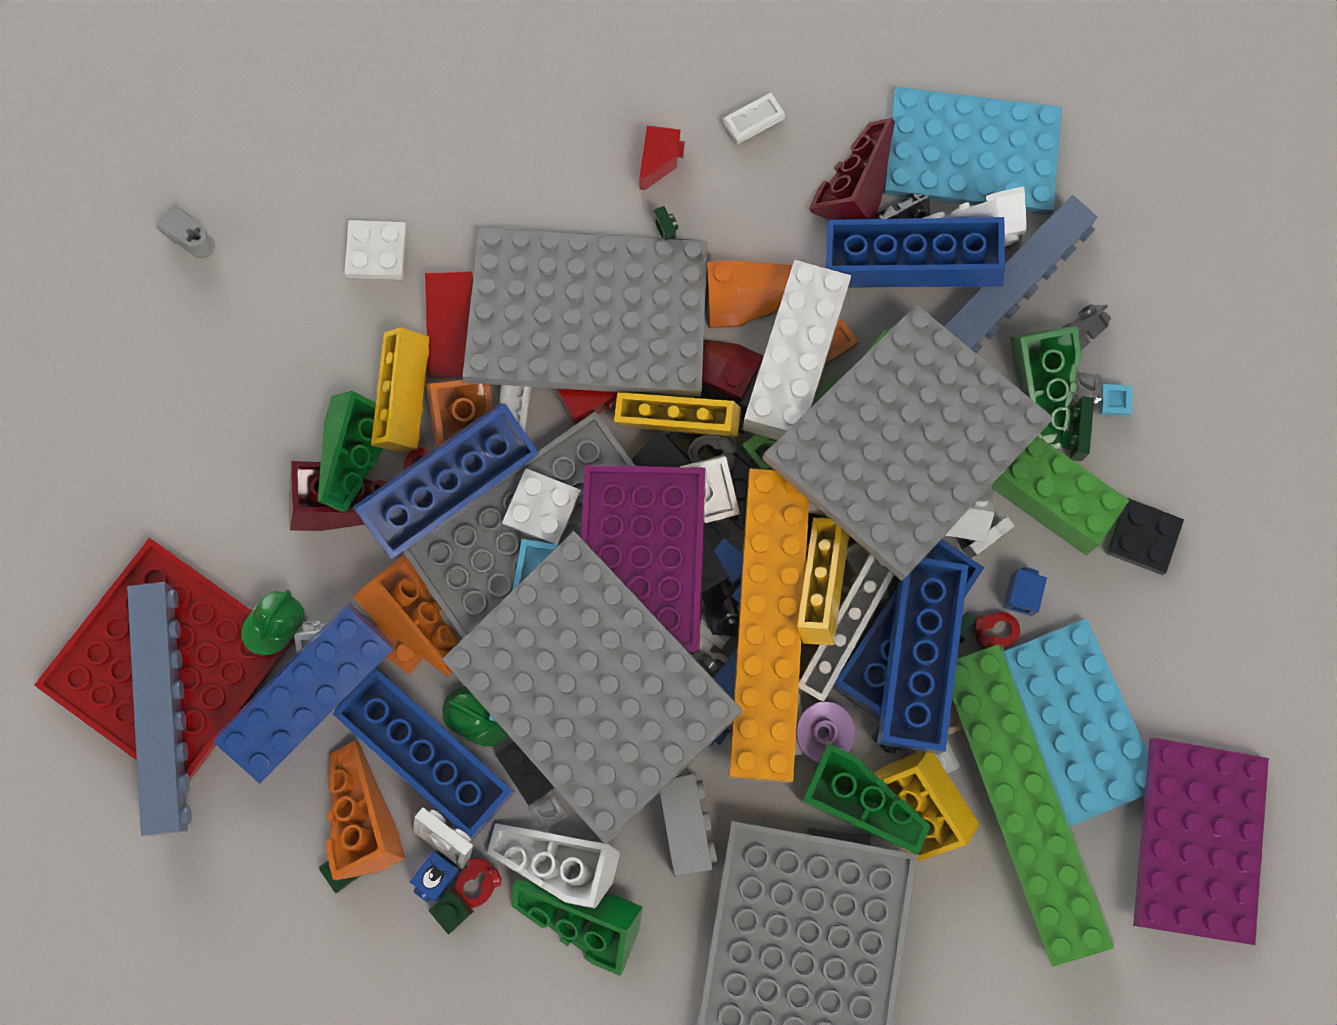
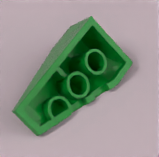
M1073 326L1011 336L1014 366L1021 391L1053 417L1052 421L1038 436L1056 449L1067 447L1071 424L1073 393H1076L1077 383H1075L1077 368L1081 363L1082 356L1078 328Z
M354 391L331 396L323 429L318 501L340 512L347 511L363 486L364 478L370 470L375 468L378 463L377 458L384 450L383 448L371 445L376 403Z
M829 743L813 770L800 799V802L917 855H919L931 826L903 799L897 796L882 779L867 768L857 756Z
M516 880L513 884L511 905L513 908L541 928L550 927L562 936L559 941L566 946L572 943L586 954L583 958L591 964L621 976L640 929L642 906L616 895L605 894L594 909L565 903L533 882Z

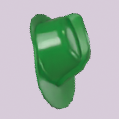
M289 590L285 592L274 591L262 597L245 620L241 629L245 647L259 655H273L281 651L292 639L304 620V609L301 603L292 597Z
M467 687L457 688L445 699L442 707L443 719L447 727L453 732L484 747L495 746L507 738L508 734L497 721L489 720L490 713Z

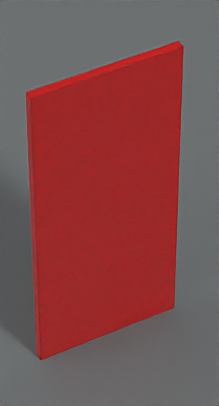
M472 272L425 273L427 336H429L428 378L463 377L472 296Z

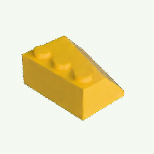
M920 751L885 765L874 772L897 796L903 799L931 825L917 856L918 862L968 845L980 824L934 753Z

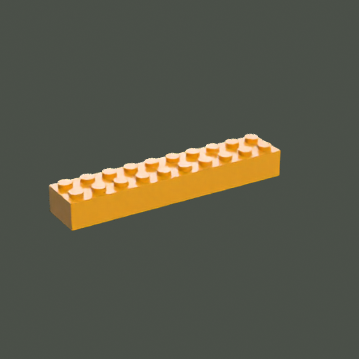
M750 469L747 480L733 700L744 712L731 725L728 778L791 783L794 779L801 636L797 624L805 577L809 499L775 470Z

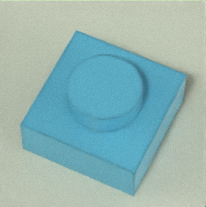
M1103 384L1100 387V415L1129 417L1132 414V386Z

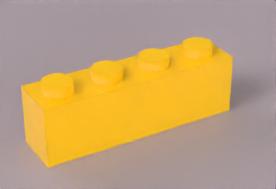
M402 327L383 333L372 446L398 453L418 449L420 422L423 413V394L426 384V365L429 356V336Z
M618 392L614 422L624 428L738 437L741 407L734 401Z
M813 518L797 624L803 644L834 645L849 535L830 518Z

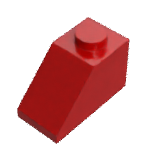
M647 125L639 176V190H646L677 168L678 158L684 157L685 141L680 140L681 130Z

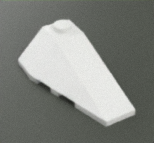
M1022 186L996 192L986 196L987 202L975 206H970L969 202L959 205L960 208L955 209L947 216L944 212H939L924 218L1004 217L1005 247H1010L1019 243L1027 230L1025 190Z
M495 823L487 854L565 903L595 909L613 884L620 852L609 844Z

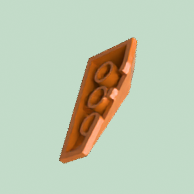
M749 261L707 262L706 281L709 328L740 327L747 324L748 321L762 316L764 318L772 315V312L778 311L793 265Z
M463 379L425 384L436 448L493 408L490 384L463 383Z
M403 555L353 595V597L373 621L448 677L453 672L442 659L459 642L452 628L445 625L439 613L442 608L437 601H433L426 585L407 557Z
M354 740L330 753L328 789L332 792L331 810L327 811V821L331 822L330 839L326 840V853L333 879L341 880L377 873L404 860L405 855L398 830L359 741Z

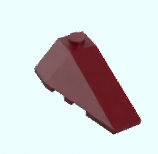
M893 118L870 122L850 147L852 150L851 155L844 162L839 161L834 168L837 173L829 183L824 181L818 188L809 207L811 213L828 220L875 218L883 194L895 124Z
M704 339L702 384L742 403L764 356L740 344Z
M291 461L289 491L290 531H325L365 525L352 507L387 483L380 479L371 481L364 478L363 486L347 511L340 512L318 501L321 462Z

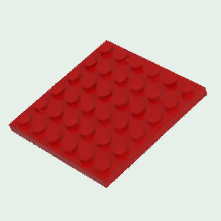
M148 538L34 686L137 761L127 586L166 582L173 586L179 598V605L175 608V620L179 621L181 630L180 637L177 638V650H180L182 654V667L178 668L179 680L184 685V698L180 699L181 711H184L186 716V728L182 730L183 742H186L188 748V759L184 761L185 773L188 774L191 780L217 746L213 743L217 733L253 698L295 641L291 639L281 651L273 655H259L251 652L243 643L241 629L252 610L157 542Z

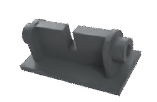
M1107 304L1087 305L1079 311V317L1075 321L1062 327L1077 326L1081 351L1090 343L1085 335L1086 332L1091 339H1095L1109 326L1111 317L1108 313L1103 312L1108 307Z

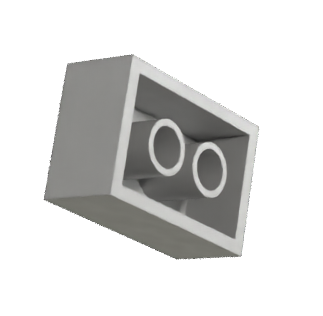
M695 774L676 777L659 793L674 877L713 870L711 863L717 862L714 843L708 844L706 831L711 830L708 811L702 812L700 801L705 799L702 780L696 781Z

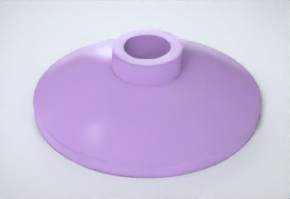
M815 703L805 709L797 722V742L802 752L815 762L819 761L828 743L849 753L855 741L853 719L842 706L836 703ZM820 727L826 729V736L824 738L818 735Z

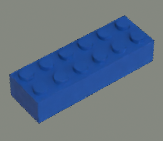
M1004 217L828 220L826 269L851 275L848 288L1003 286L1005 273Z
M497 404L352 508L386 555L393 559L538 455L539 452L507 405Z
M942 539L925 556L928 559L969 565L965 597L985 568ZM897 587L845 663L832 689L879 721Z
M924 558L903 581L898 580L877 744L935 754L946 752L969 565Z
M348 602L217 733L213 743L260 784L393 650V643Z
M376 667L332 713L458 829L466 833L470 839L476 838L515 793L511 787Z

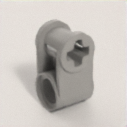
M177 205L157 226V229L169 240L179 244L197 258L208 257L214 251V240L207 234L206 229Z

